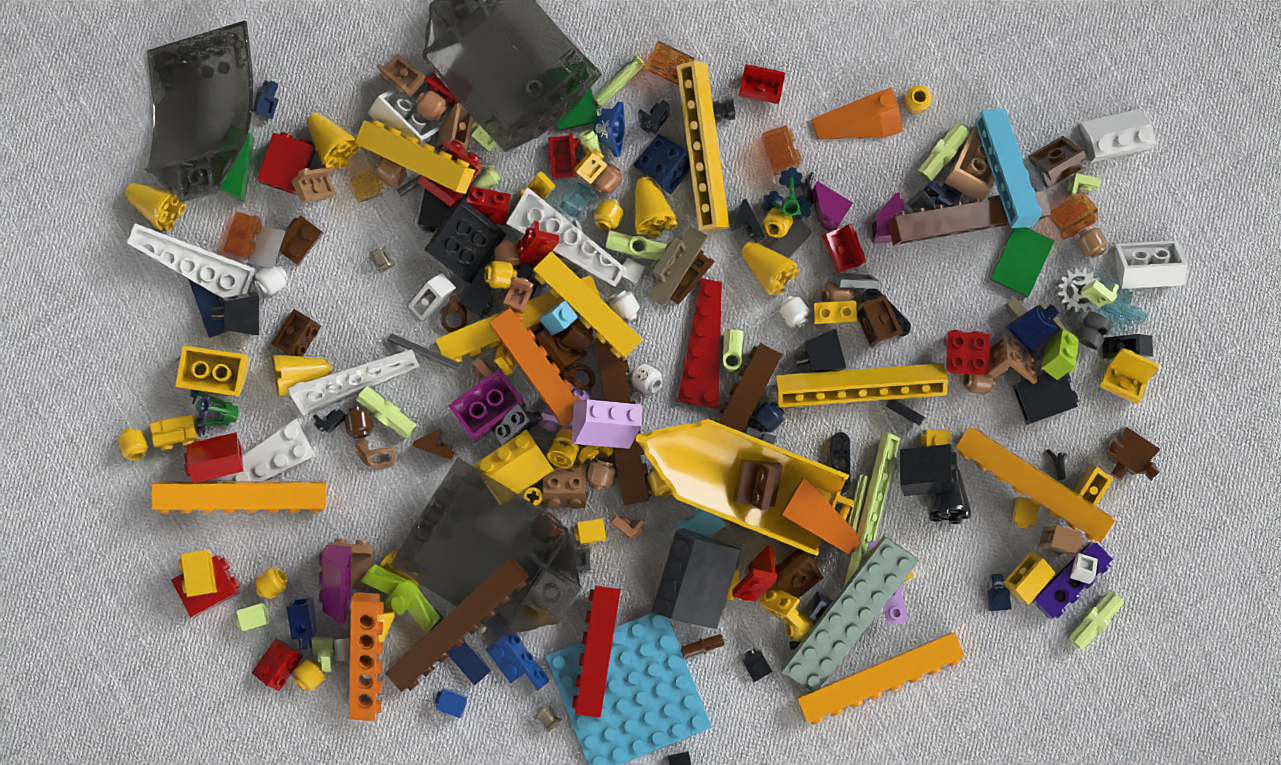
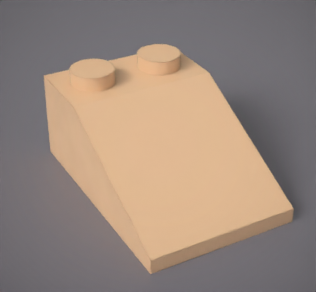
M973 127L945 180V184L973 199L981 198L983 201L995 180L976 127Z

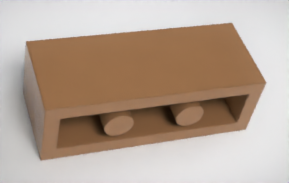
M1058 525L1043 527L1038 548L1060 554L1077 553V550H1080L1083 544L1082 532Z

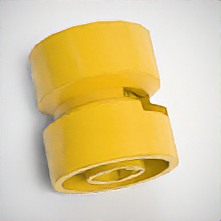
M564 428L557 432L547 454L549 462L558 468L568 469L572 467L581 447L580 444H572L573 430Z

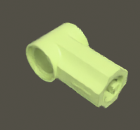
M734 329L724 331L722 367L728 373H735L740 369L743 331ZM728 358H735L738 364L734 367L728 366L726 363Z

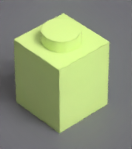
M265 603L236 611V625L242 631L270 624Z

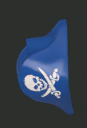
M617 102L612 109L602 108L601 115L597 117L593 127L594 133H597L598 141L606 145L615 157L621 156L624 140L625 117L623 102Z

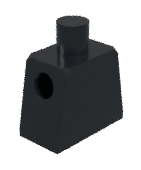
M258 292L224 297L223 307L211 308V320H223L224 330L259 335Z
M836 329L806 341L803 344L805 352L794 354L796 366L808 364L810 372L839 371L846 368Z

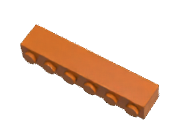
M509 308L489 322L490 328L564 429L573 422L574 401L581 399L578 396L574 397L571 393L573 388L566 379L562 380L558 375L560 370L554 362L550 364L546 358L548 354L543 346H537L534 341L536 337L530 328H524L522 325L523 319L517 311L513 312Z

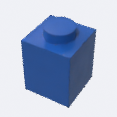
M444 688L442 692L438 691L434 703L437 704L436 710L461 718L469 697Z

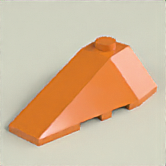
M892 87L811 119L818 139L885 138L903 131L899 106Z

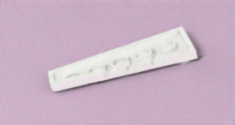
M526 188L506 224L525 234L527 227H530L534 220L538 221L539 231L559 235V243L553 251L616 287L626 268L531 189Z
M136 223L127 242L132 247L221 298L246 294L256 271L252 267Z
M411 349L306 383L299 382L293 387L288 388L302 415H305L358 393L367 386L370 388L420 367Z
M295 419L243 455V472L207 481H266L316 456L299 420Z

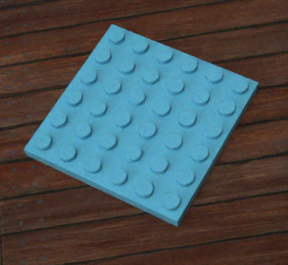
M652 612L615 627L601 718L575 714L576 709H572L573 697L578 696L579 688L575 687L577 674L581 675L582 666H578L580 653H585L586 645L582 644L581 641L545 656L588 765H622L712 728L667 617Z

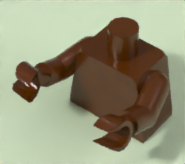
M1128 427L1121 428L1117 438H1112L1107 447V452L1110 454L1108 459L1116 464L1111 475L1118 480H1122L1126 472L1132 475L1145 474L1152 481L1160 471L1157 469V465L1154 462H1150V460L1159 452L1160 448Z

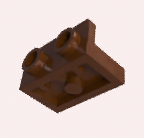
M302 215L298 218L295 217L289 224L290 229L284 235L279 249L281 254L298 266L323 235L320 229L307 221Z
M293 309L271 344L290 356H303L313 339L317 336L321 325Z

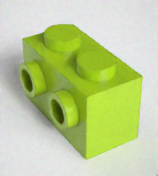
M1063 328L1045 343L1042 369L1056 380L1066 373H1071L1076 367L1079 342L1076 336Z

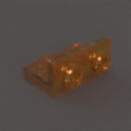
M657 41L652 54L645 63L644 69L679 85L677 65L692 62L695 59L661 41Z
M1082 192L1051 210V215L1048 217L1060 230V237L1065 240L1068 237L1075 236L1078 231L1085 227L1092 226L1098 220V208Z
M236 211L223 251L248 259L249 255H252L255 251V237L262 230L261 219L255 215L250 216Z

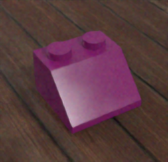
M818 181L812 189L813 203L817 219L821 222L820 225L828 231L837 230L853 202Z

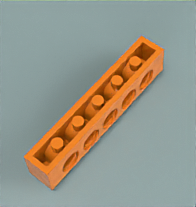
M354 592L351 600L349 720L375 721L377 713H381L382 701L378 700V694H381L382 681H378V674H382V661H379V655H382L383 642H379V635L383 634V622H380V615H383L384 602H380V594ZM368 615L372 619L366 620L363 616ZM363 635H368L372 639L367 640L363 638ZM363 655H368L371 659H365ZM362 675H368L370 679H366ZM366 694L370 696V698H364L362 695Z

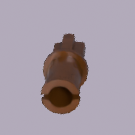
M718 634L703 640L699 638L700 641L681 647L685 659L701 653L706 654L707 651L722 647L725 644L722 635Z

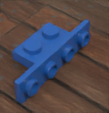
M500 613L489 619L487 623L499 639L485 650L511 684L523 674H526L537 691L549 682L546 673L535 662L532 654L527 651L520 638L510 628L507 620Z

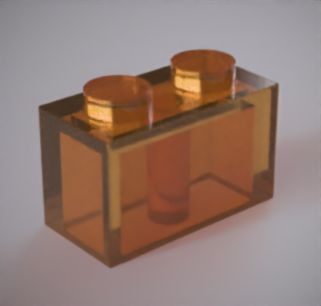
M787 125L763 132L761 138L774 175H779L782 171H787L791 167L797 169L802 158L799 150L794 148L793 142H795L792 130H788Z

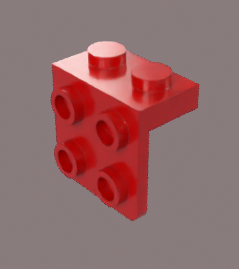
M950 330L946 333L944 345H947L946 371L948 373L982 376L989 373L990 334H984L981 331L969 333L962 332L961 330Z
M767 545L749 563V573L732 589L733 597L744 601L756 602L775 584L777 573L775 572V554L773 553L772 546Z

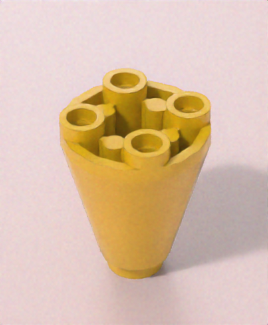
M319 113L310 115L306 120L307 128L322 164L327 168H345L349 163L348 160L361 148V146L355 144L356 138Z
M643 177L637 180L635 187V228L637 234L648 235L649 238H657L661 235V232L676 228L675 214L657 184L651 177Z
M131 183L125 190V197L159 230L171 231L179 215H182L186 210V204L183 203L182 195L174 190L140 183Z
M750 241L741 250L743 259L769 295H781L788 281L795 279L799 274L797 263L794 260L759 243Z

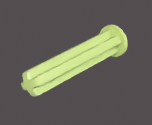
M635 54L634 59L594 97V101L599 106H604L642 67H646L644 61Z
M859 475L853 499L855 503L851 507L848 524L856 533L858 532L871 477L867 475Z

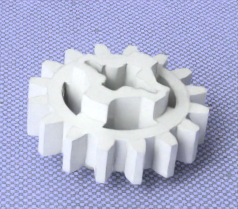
M1075 268L1073 274L1070 271L1066 272V277L1059 279L1063 284H1059L1056 287L1061 290V292L1056 294L1057 297L1063 298L1060 304L1066 303V310L1072 307L1075 314L1079 309L1082 314L1086 313L1087 308L1090 311L1093 310L1094 303L1083 294L1079 295L1077 288H1083V286L1095 280L1099 281L1100 278L1094 279V272L1092 271L1087 274L1086 268L1082 269L1081 272H1079L1078 268ZM1073 278H1083L1081 281L1078 282L1076 280H1072ZM1079 300L1088 302L1086 304H1077Z

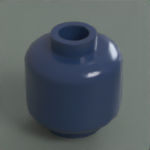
M764 402L754 412L753 416L756 421L753 424L761 432L765 430L772 433L784 422L783 415L785 413L781 407H778L776 402Z

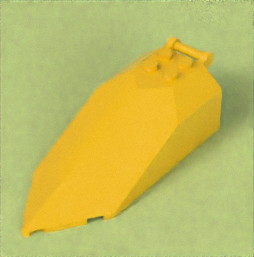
M710 419L653 430V432L643 434L639 433L636 436V442L640 444L645 455L677 500L816 556L819 553L822 539L780 515L801 478L808 480L833 508H835L837 501L843 503L839 515L844 520H846L850 508L855 503V501L840 495L849 477L848 474ZM742 459L783 465L775 507L769 506V511L760 510L752 504L736 503L733 501Z

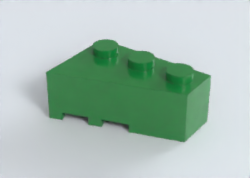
M231 124L203 181L207 185L245 203L254 137L250 133Z

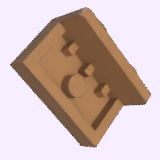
M399 54L385 68L380 64L377 65V68L381 71L379 76L388 84L390 81L393 82V87L400 94L405 92L410 97L426 79L424 74Z
M319 166L314 170L305 168L298 172V176L291 181L301 203L328 199L336 195L328 176L335 171L333 167L325 168V166Z

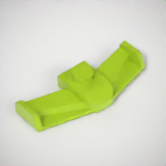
M374 564L360 581L390 595L384 603L400 616L408 610L426 635L441 618L420 592L417 585Z

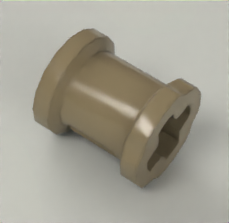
M381 246L369 254L370 258H373L376 262L379 273L395 265L386 252V246Z
M548 704L533 717L546 727L547 733L561 721L560 717L557 718L549 710Z

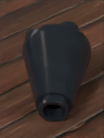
M954 465V470L958 472V483H955V491L933 493L928 510L929 520L932 522L947 520L949 524H961L962 519L971 518V508L958 465Z

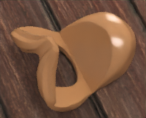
M365 438L358 439L354 444L359 458L368 467L386 469L393 466L395 462L394 444H391L390 448L369 450V442ZM391 453V461L374 462L370 459L371 455Z

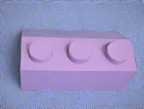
M588 399L574 401L572 444L630 448L642 426V405Z

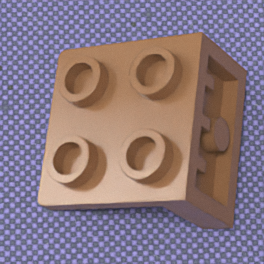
M1004 334L990 345V375L996 378L1001 373H1005L1011 366L1031 383L1035 384L1037 382L1036 357L1031 350H1026L1017 339L1011 338L1007 334Z

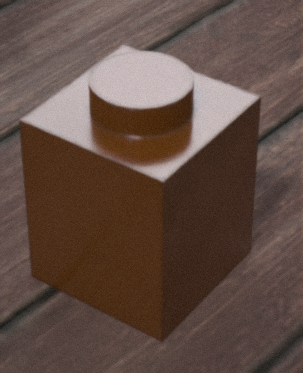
M577 318L567 328L560 331V342L581 353L592 344L594 336L593 329L591 327L587 329L579 321L580 319Z

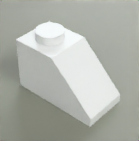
M440 273L424 285L408 307L421 321H424L448 299L456 287L443 273Z

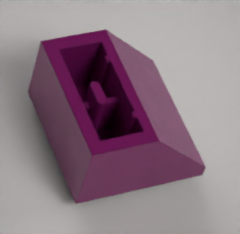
M895 193L872 221L873 243L892 242L887 221L892 219L895 213L904 211V199H900V193Z

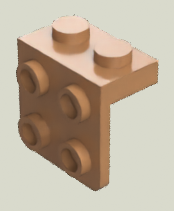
M575 459L572 467L568 469L558 468L550 463L554 471L544 477L543 507L554 509L558 507L586 508L587 461L582 463L579 459Z
M334 538V542H328V545L352 547L351 587H370V585L360 581L373 565L374 546L368 545V541L356 540L355 544H348L347 539Z

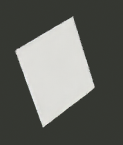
M260 226L248 263L273 268L286 231Z

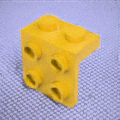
M1120 349L1106 366L1099 387L1138 404L1142 399L1146 384L1157 373L1160 366L1151 359L1137 355L1131 350Z

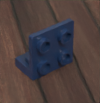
M661 134L655 137L634 163L635 168L656 180L664 191L670 195L691 170L688 151Z

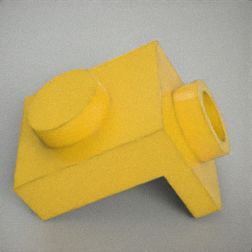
M541 171L526 188L531 189L545 200L556 186ZM526 188L521 190V192L519 193L521 197L524 194Z

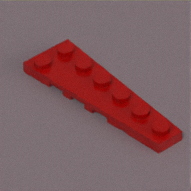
M701 278L677 399L678 402L718 409L722 282Z

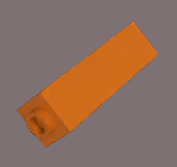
M801 478L780 515L846 554H849L850 551L854 552L860 542L857 540L859 535L808 480Z

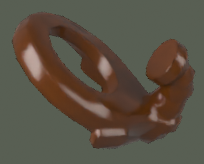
M451 296L447 305L443 306L440 311V321L444 329L454 332L465 327L467 323V310L459 304L456 296ZM450 312L459 313L462 317V323L455 328L448 326L445 320L447 314Z
M578 362L571 365L570 369L562 371L559 375L562 380L566 379L574 387L581 390L591 388L596 379L595 373L589 366L579 364ZM582 370L589 376L587 385L578 383L575 377L577 371Z

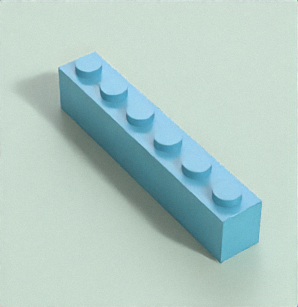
M1005 108L982 110L975 124L1010 227H1032L1042 216L1041 207L1037 203L1035 190L1031 186L1029 173L1023 163L1022 153L1018 149L1016 136L1013 134L1010 126V118L1007 116Z

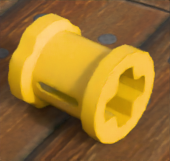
M531 487L525 491L523 499L528 506L537 507L542 503L543 495L539 489ZM533 492H536L539 500L530 503L531 500L528 498V494L532 495Z

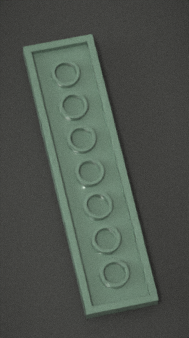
M883 535L780 668L781 671L812 692L820 689L918 563V558Z

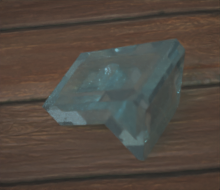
M578 182L564 198L560 208L579 220L596 192Z
M1133 291L1116 298L1111 304L1103 305L1100 309L1139 325L1144 323L1147 314L1143 313L1141 308L1136 306L1128 307Z

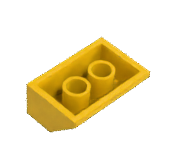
M183 345L175 387L239 397L247 379L250 358L245 354Z
M527 430L474 465L501 506L554 471Z

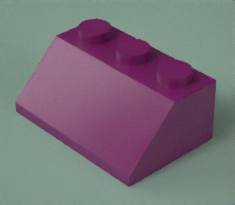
M499 368L448 406L476 443L492 431L491 428L517 404H521L523 408L526 407V404Z
M326 545L324 552L319 555V566H322V571L319 573V584H322V590L320 589L319 602H322V611L338 623L345 624L351 604L352 547Z

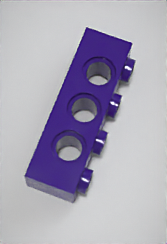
M1090 541L1079 552L1080 554L1098 559L1096 576L1099 573H1105L1111 567L1109 563L1113 559L1097 542ZM1075 557L1046 584L1032 601L1048 618H1059L1066 611L1064 607L1069 602L1073 604L1081 596L1080 592L1084 588L1088 589L1096 581L1093 579L1090 584L1078 581L1075 587L1069 584ZM1057 590H1060L1063 594L1060 602L1054 599V593Z

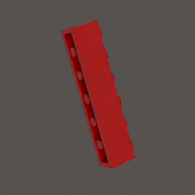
M595 585V589H590L588 602H592L591 611L587 610L585 623H589L588 632L584 631L582 644L586 645L585 653H580L578 666H582L581 675L577 674L575 687L579 688L578 696L573 697L572 709H576L575 714L601 718L621 589Z

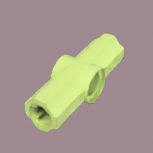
M956 123L944 139H941L930 152L931 155L917 171L923 179L932 181L941 169L947 166L955 156L957 149L970 134L964 126Z
M609 231L605 249L629 254L635 258L642 257L657 261L664 255L667 244L647 240L641 236L634 237ZM639 242L643 245L644 249L636 252L632 245Z
M368 386L362 390L356 399L371 411L374 417L387 427L390 426L405 439L417 427L414 422L400 412V409L387 399L384 400Z
M1109 590L1096 606L1091 607L1081 619L1082 622L1069 635L1068 639L1079 649L1083 650L1096 634H1100L1109 625L1110 618L1124 604V601L1117 594Z

